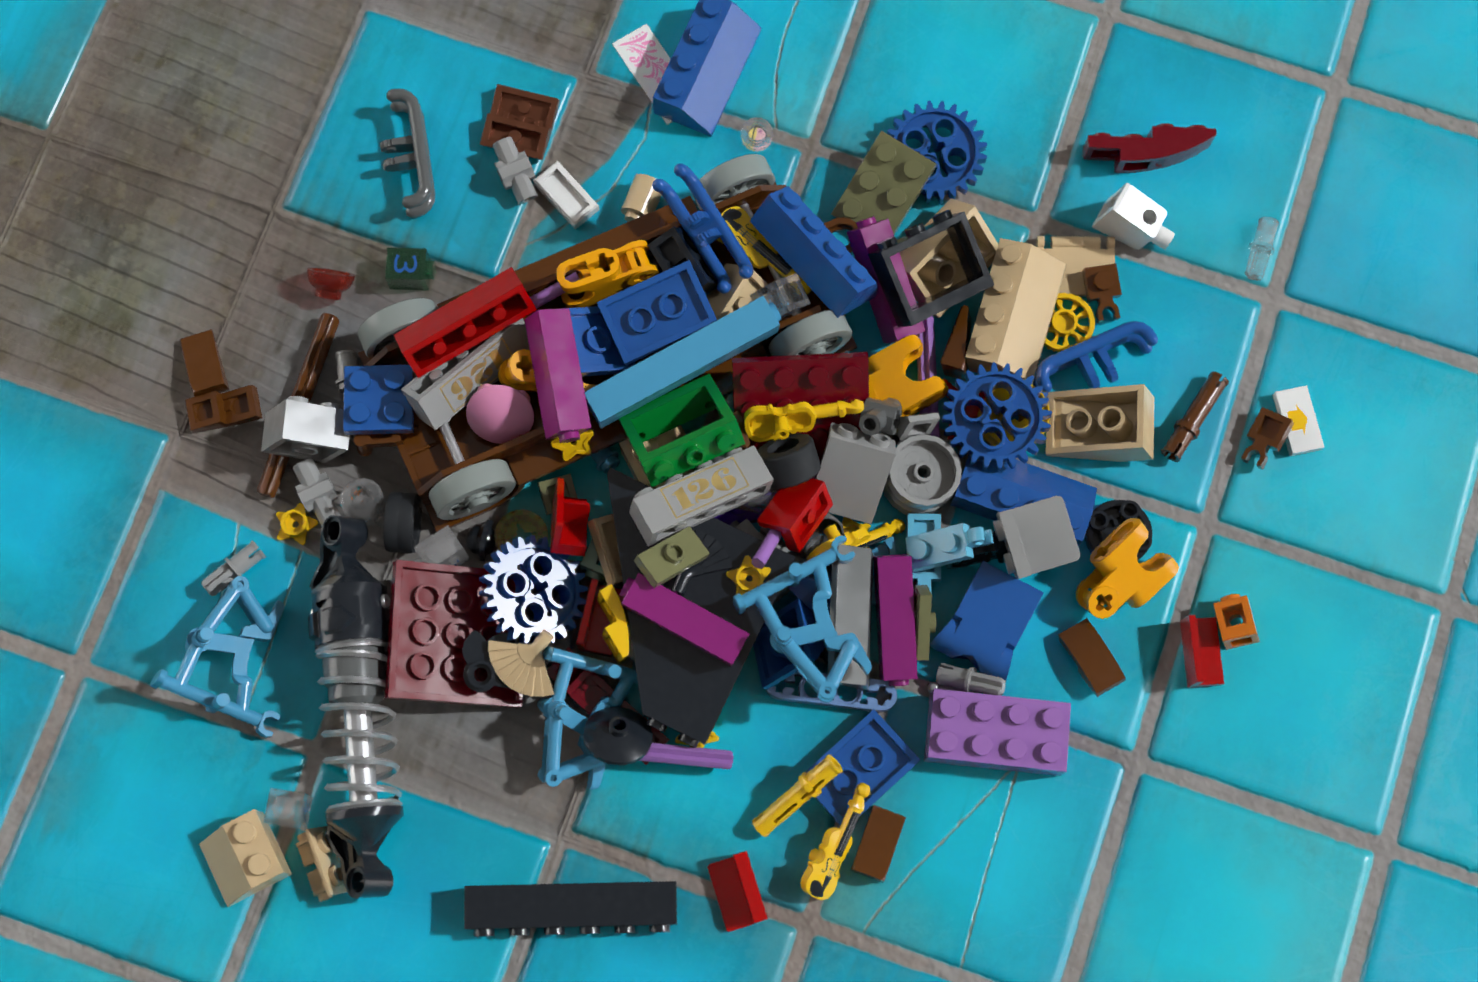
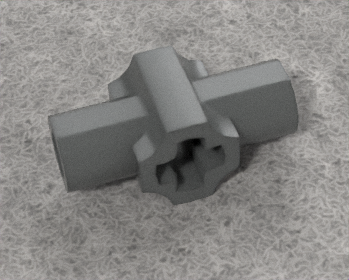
M867 398L864 403V410L860 414L859 427L861 431L868 435H875L878 432L894 435L897 432L902 415L900 402L893 398H887L883 401Z

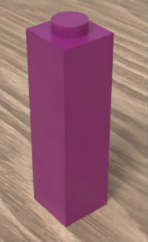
M871 216L857 221V228L846 233L855 259L867 269L868 274L877 282L878 294L870 300V304L883 343H895L909 335H918L925 332L922 321L913 326L898 327L868 256L869 253L878 249V242L894 236L889 219L876 221L875 216ZM899 252L891 256L890 259L910 306L916 304Z
M570 309L537 310L524 321L546 439L559 438L560 443L574 442L580 439V434L591 429Z
M908 554L873 556L879 677L883 681H888L889 686L909 685V679H918L912 556Z
M638 573L635 580L629 577L619 594L624 598L621 603L623 607L731 667L749 636V633L662 585L653 588L646 577Z

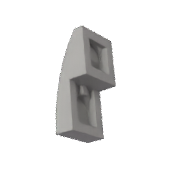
M926 413L900 417L897 432L894 435H886L894 440L896 444H900L912 436L930 435L940 419L939 414Z

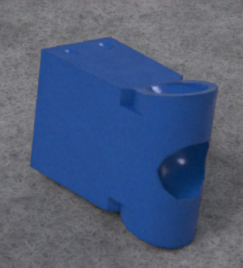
M983 561L977 569L952 619L933 639L929 647L952 659H968L979 673L1000 677L1006 681L1013 650L1044 592Z

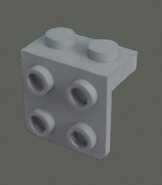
M1061 496L1050 497L996 514L998 520L993 521L998 541L1004 540L1008 553L1003 554L1008 574L1014 573L1016 579L1075 562L1080 558L1078 544L1065 502Z

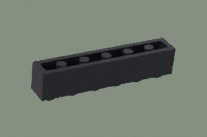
M676 881L465 886L464 929L473 930V937L495 936V929H509V936L530 935V929L544 928V935H565V928L579 927V934H600V927H614V933H635V926H649V933L670 932V925H677Z

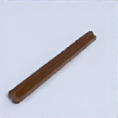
M329 313L321 315L291 396L305 397L308 399V403H310L339 325L338 317ZM269 454L257 486V492L260 495L269 498L276 496L290 457Z

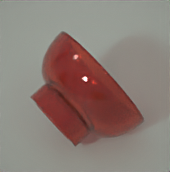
M307 268L308 280L316 288L315 296L319 298L341 300L342 292L347 291L355 279V275L348 272L325 268Z

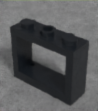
M946 210L932 217L933 223L925 227L923 223L909 227L904 230L906 236L896 240L895 236L877 243L878 249L868 254L898 327L913 326L994 286L965 212L952 214L951 210ZM947 229L967 279L910 306L890 257Z

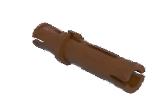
M1214 371L1210 372L1206 382L1183 418L1176 421L1174 425L1175 431L1161 450L1164 456L1171 453L1168 457L1169 460L1179 462L1191 441L1198 438L1200 434L1199 428L1224 388L1229 384L1226 377L1219 381L1222 374Z

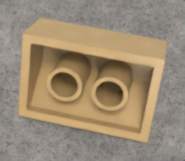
M951 198L936 214L946 210H951L952 214L965 212L988 268L993 263L998 247L996 239L974 205ZM931 218L925 226L933 223V219ZM947 229L900 252L914 298L918 302L967 279ZM949 308L933 316L940 318Z

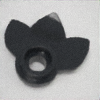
M474 630L466 638L462 648V654L467 663L463 672L465 684L475 692H485L493 686L509 688L500 680L490 662L488 652L489 640L486 641L479 632ZM508 633L497 634L489 639L492 641L515 643V639L507 640ZM482 668L487 672L486 680L479 682L474 678L476 669Z

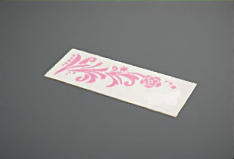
M645 24L612 44L653 104V95L671 59L649 26ZM662 117L667 125L673 122L669 119Z

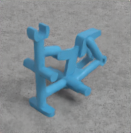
M845 535L836 537L832 542L831 549L802 564L792 563L789 570L742 595L738 593L733 596V604L739 615L745 612L747 607L756 604L771 632L770 643L772 648L778 653L785 654L818 693L819 700L824 703H829L834 699L837 688L852 660L861 667L866 676L872 668L871 662L857 636L854 633L838 635L828 611L827 599L832 596V590L826 566L837 560L842 564L849 563L855 557L854 551L842 555L837 550L839 545L846 542L847 538ZM813 573L817 592L812 600L816 623L789 629L782 625L768 596L788 586H798L801 579ZM823 641L828 651L839 652L827 678L823 676L800 649V645Z
M244 576L235 577L227 585L226 591L201 626L194 628L188 633L185 643L187 652L176 677L173 678L167 675L168 671L161 669L154 675L150 687L155 689L159 687L205 705L209 713L219 711L256 726V733L263 738L272 737L274 732L265 729L263 722L267 718L272 721H278L280 715L274 711H266L260 714L249 709L253 682L247 676V664L253 642H267L272 638L284 611V604L277 600L273 609L267 615L250 590L248 579ZM237 601L252 625L244 626L239 636L214 633ZM210 650L234 654L232 680L238 685L236 703L231 702L230 697L226 693L214 695L188 684L201 652Z
M547 646L543 651V658L551 662L560 663L553 688L554 694L549 698H541L537 703L538 709L545 716L542 767L538 771V778L543 783L555 787L565 779L588 771L587 789H597L601 784L606 763L596 759L584 744L583 731L588 718L571 709L564 701L573 667L620 679L611 696L600 698L590 717L599 710L609 707H620L633 683L638 684L636 669ZM564 724L580 734L577 745L584 754L560 763L562 728Z

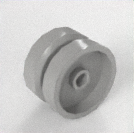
M922 434L907 438L896 447V455L883 490L884 496L892 507L905 515L907 513L934 514L945 506L960 484L962 468L958 455L950 444L939 437Z

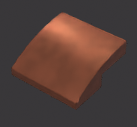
M497 84L490 114L487 113L480 145L493 148L492 145L495 142L506 137H512L519 153L525 151L528 157L543 160L560 100Z

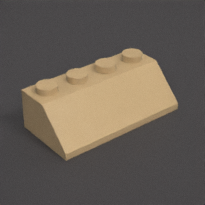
M1000 238L990 271L994 286L984 291L965 356L969 371L977 373L978 366L982 364L986 372H989L993 362L996 363L998 371H1003L1008 363L1010 364V373L1015 374L1019 368H1022V379L1025 380L1032 375L1035 378L1066 269V263L1032 244Z

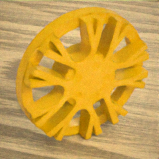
M1058 293L1056 300L1058 311H1053L1050 327L1047 332L1054 333L1055 338L1052 341L1046 338L1044 343L1047 349H1051L1053 352H1060L1074 346L1069 345L1067 340L1069 336L1074 337L1078 343L1090 339L1095 329L1094 313L1086 301L1074 294ZM1063 300L1073 301L1070 310L1062 307ZM1081 306L1084 310L1076 316L1074 311ZM1088 317L1089 326L1078 324V319ZM1075 329L1086 334V336L1083 337L1082 335L1078 334L1077 332H1075ZM1059 336L1064 337L1063 345L1057 344Z

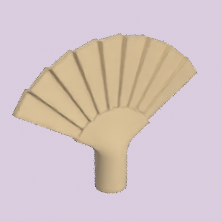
M543 629L531 644L489 640L488 652L490 662L500 680L510 689L520 694L531 697L553 695L554 691L545 667L543 651L553 640L554 636Z

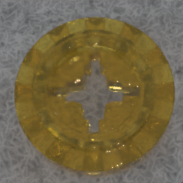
M520 509L511 511L503 516L496 526L494 535L496 546L502 552L501 545L507 542L512 544V538L517 536V524L523 528L525 533H532L531 535L535 536L536 542L543 537H548V529L539 515L529 510Z

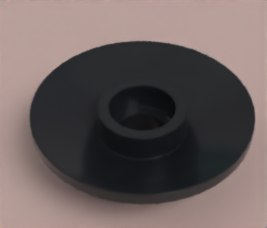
M609 707L597 711L587 720L584 726L583 740L587 750L596 759L611 765H628L639 761L648 753L652 745L653 734L651 727L646 724L647 720L639 713L623 707Z

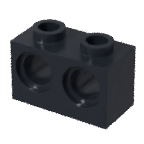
M673 226L647 245L663 272L690 260L705 294L707 295L717 288L718 283L683 228Z

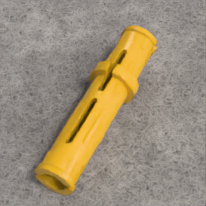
M828 754L808 773L803 772L799 775V781L752 820L755 829L763 837H767L812 797H818L822 793L821 789L843 772L840 763L832 755Z

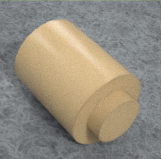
M646 174L635 175L621 208V212L625 215L627 222L656 210L662 196L652 187L653 181L656 178Z

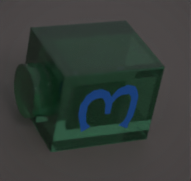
M387 248L385 279L389 288L394 290H429L430 279H435L436 266L435 260L430 259L427 249Z

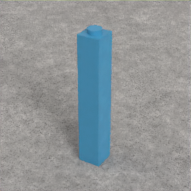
M761 296L585 391L587 406L601 429L778 333L780 327L778 321L782 320L781 315L773 302L768 304L764 296Z

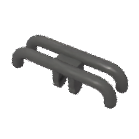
M391 89L386 94L387 99L392 102L390 108L395 113L405 112L409 114L411 136L381 141L380 149L382 153L388 154L414 151V153L387 158L383 161V170L395 172L417 168L419 189L415 194L402 199V205L407 208L406 215L409 218H417L429 212L435 202V187L424 116L418 99L410 91Z

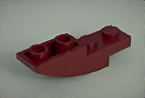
M1163 123L1152 126L1146 138L1139 134L1119 137L1111 136L1108 133H1096L1088 135L1083 146V160L1114 161V173H1135L1161 169L1181 163L1209 148L1216 136V129L1206 128L1204 125L1175 127L1172 124Z

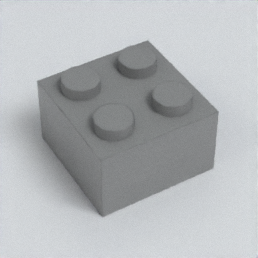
M288 397V399H285L265 413L261 452L304 460L313 458L314 461L322 463L332 460L346 452L349 446L350 435H345L343 431L344 409H341V405L337 403L323 402L318 405L308 403V399L305 397Z

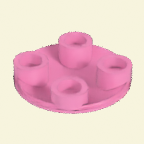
M482 384L469 399L466 408L467 421L472 430L481 438L492 443H506L531 430L534 422V410L530 403L531 398L523 390H516L505 385Z

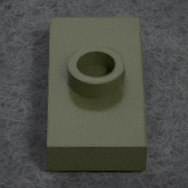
M688 526L637 555L634 562L652 587L656 588L706 559L710 553L692 528Z
M915 585L913 596L917 660H929L930 633H935L936 614L931 612L932 594L928 586Z

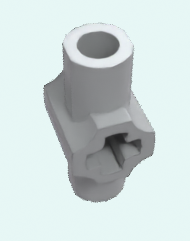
M506 137L495 142L492 146L499 159V162L495 163V167L505 189H512L518 204H524L535 199L538 195L531 182L535 178V174L525 151L518 152L512 137Z
M313 458L294 465L293 470L300 482L295 488L308 513L314 511L321 527H323L324 521L330 515L341 516L334 503L339 497L327 473L320 474Z

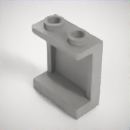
M831 423L828 440L820 461L821 469L815 476V479L825 482L833 502V506L828 511L829 513L872 524L896 455V442L880 432L875 435L864 434L857 427L848 423Z

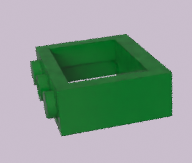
M710 374L666 393L619 419L625 435L652 487L746 444L734 414ZM714 409L719 413L721 419L651 452H647L643 444L645 441Z

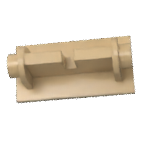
M327 826L306 829L305 833L297 836L299 842L296 843L304 867L314 863L316 865V870L307 873L314 897L318 896L319 902H323L332 898L333 895L347 893L339 859L326 839Z

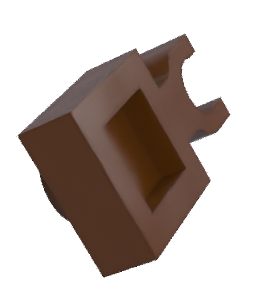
M1116 263L1084 268L1082 274L1087 302L1097 301L1098 308L1095 312L1097 323L1103 322L1102 311L1104 309L1112 312L1113 321L1120 318L1119 308L1113 302V298H1119L1122 293Z
M1262 407L1247 434L1248 439L1254 441V443L1244 451L1241 457L1243 462L1248 464L1252 455L1259 454L1260 459L1256 465L1259 469L1263 470L1268 461L1267 453L1269 449L1277 452L1280 451L1294 425L1293 420Z

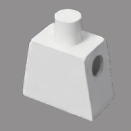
M1129 183L1124 184L1105 201L1092 225L1096 230L1110 237H1115L1116 240L1136 250H1140L1149 242L1165 250L1175 235L1174 232L1161 225L1167 215V211Z

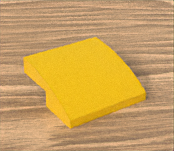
M610 584L599 591L596 600L611 624L605 627L602 637L617 663L620 664L629 655V633L622 604L613 585Z

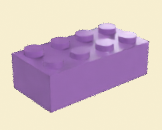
M933 689L929 695L924 762L1061 776L1067 772L1071 703Z

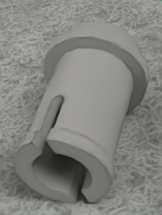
M341 350L335 354L338 379L335 381V385L339 388V392L343 394L344 366H357L356 352L353 350Z

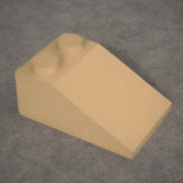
M1145 384L1048 392V405L1052 415L1049 421L1051 428L1046 432L1047 456L1116 462L1153 460L1155 397Z

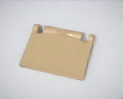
M1037 236L1036 247L1066 263L1059 293L1086 296L1082 270L1087 267L1115 263V237H1107V249H1100L1101 238L1094 236H1051V249H1044V236Z

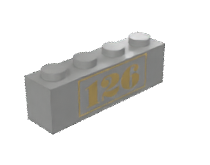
M523 318L420 378L415 377L405 385L401 391L417 417L437 430L440 426L448 423L457 412L468 404L469 399L480 385L485 383L493 384L499 381L498 368L501 363L518 350H530L525 321Z
M753 445L744 450L741 447L727 453L722 460L715 463L708 461L699 465L694 470L695 472L685 476L677 474L669 478L661 487L654 490L652 487H648L639 491L632 500L629 513L647 546L650 547L688 526L692 528L767 494L774 479L755 446Z

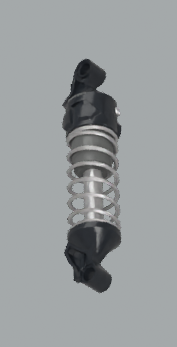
M330 515L324 521L320 534V564L309 585L312 591L311 615L308 616L309 639L314 641L315 656L323 660L324 677H321L317 682L328 689L329 703L322 704L319 709L321 711L343 710L345 728L324 730L320 735L324 738L345 736L346 755L325 757L322 762L325 764L347 763L348 781L327 784L324 788L327 791H349L350 802L331 805L325 811L327 812L326 824L328 825L326 839L333 852L340 859L344 886L352 898L385 897L392 890L393 875L390 868L380 861L376 853L391 828L404 816L403 806H401L403 803L398 800L402 792L395 787L377 784V781L396 774L400 768L393 760L375 757L377 754L392 749L397 744L398 739L390 733L373 730L388 724L396 716V713L389 707L378 705L385 698L384 687L386 684L387 667L385 652L388 650L390 609L388 607L390 606V598L387 594V586L373 577L355 557L359 548L365 544L368 537V527L365 520ZM372 711L389 714L384 719L372 722ZM373 737L391 740V742L374 748ZM375 764L393 768L376 775ZM377 791L395 795L386 799H378Z

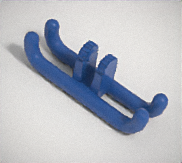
M679 163L674 167V173L686 183L703 211H697L690 215L677 193L663 179H655L652 187L662 195L716 279L718 291L726 294L732 288L731 280L709 244L719 237L721 238L740 269L739 275L743 279H748L753 275L752 263L697 176L687 165Z
M1131 321L1044 359L1037 368L1033 385L1035 387L1043 386L1042 393L1047 398L1048 392L1052 389L1049 376L1077 364L1089 388H1100L1099 378L1094 371L1090 358L1094 357L1107 380L1112 383L1117 381L1119 377L1107 351L1124 343L1131 342L1136 344L1142 353L1148 354L1152 351V346L1157 344L1158 337L1154 330L1143 322Z

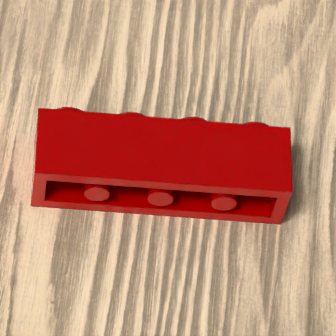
M510 267L395 333L394 337L403 356L416 376L420 378L537 309L515 271Z

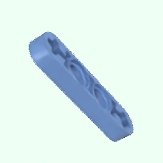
M799 671L784 679L786 683L795 684L794 676L801 677L798 687L799 696L792 695L794 688L785 687L782 693H777L775 686L766 690L771 698L780 701L870 712L874 709L878 713L890 710L897 699V691L894 686H889V682L869 678V690H867V693H877L879 688H885V694L890 695L891 699L885 700L883 705H878L876 698L867 697L866 704H861L860 700L863 690L856 689V698L853 701L846 702L840 699L837 688L834 699L829 703H824L818 697L812 698L805 693L804 684L807 680ZM822 673L827 678L828 673Z

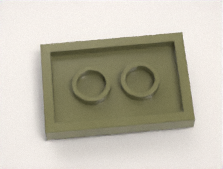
M881 131L831 215L836 218H849L854 222L871 216H875L876 221L889 219L893 234L895 235L937 164Z

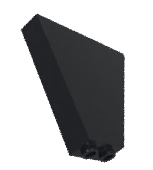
M610 468L607 477L624 585L629 577L635 580L638 573L643 575L634 562L637 555L657 544L650 547L647 546L629 513L634 496L639 491L650 486ZM716 518L696 525L692 529L707 533L716 539L725 548L733 568L705 573L691 578L682 597L749 633L732 667L627 609L642 713L649 718L646 724L664 733L667 727L680 733L677 738L678 740L695 748L698 743L706 744L765 622L756 604L747 607L746 611L742 614H738L733 604V596L736 595V583L726 575L728 571L740 568L746 555L753 559L763 541ZM775 547L764 566L769 567L771 572L763 583L788 571L795 556ZM749 575L746 577V580L751 582L753 578ZM677 576L661 585L672 590ZM779 591L768 596L771 605H773Z

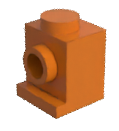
M1230 594L1222 597L1220 602L1213 603L1226 650L1260 642L1247 595L1240 597V594ZM1234 618L1243 619V623L1231 625V621Z

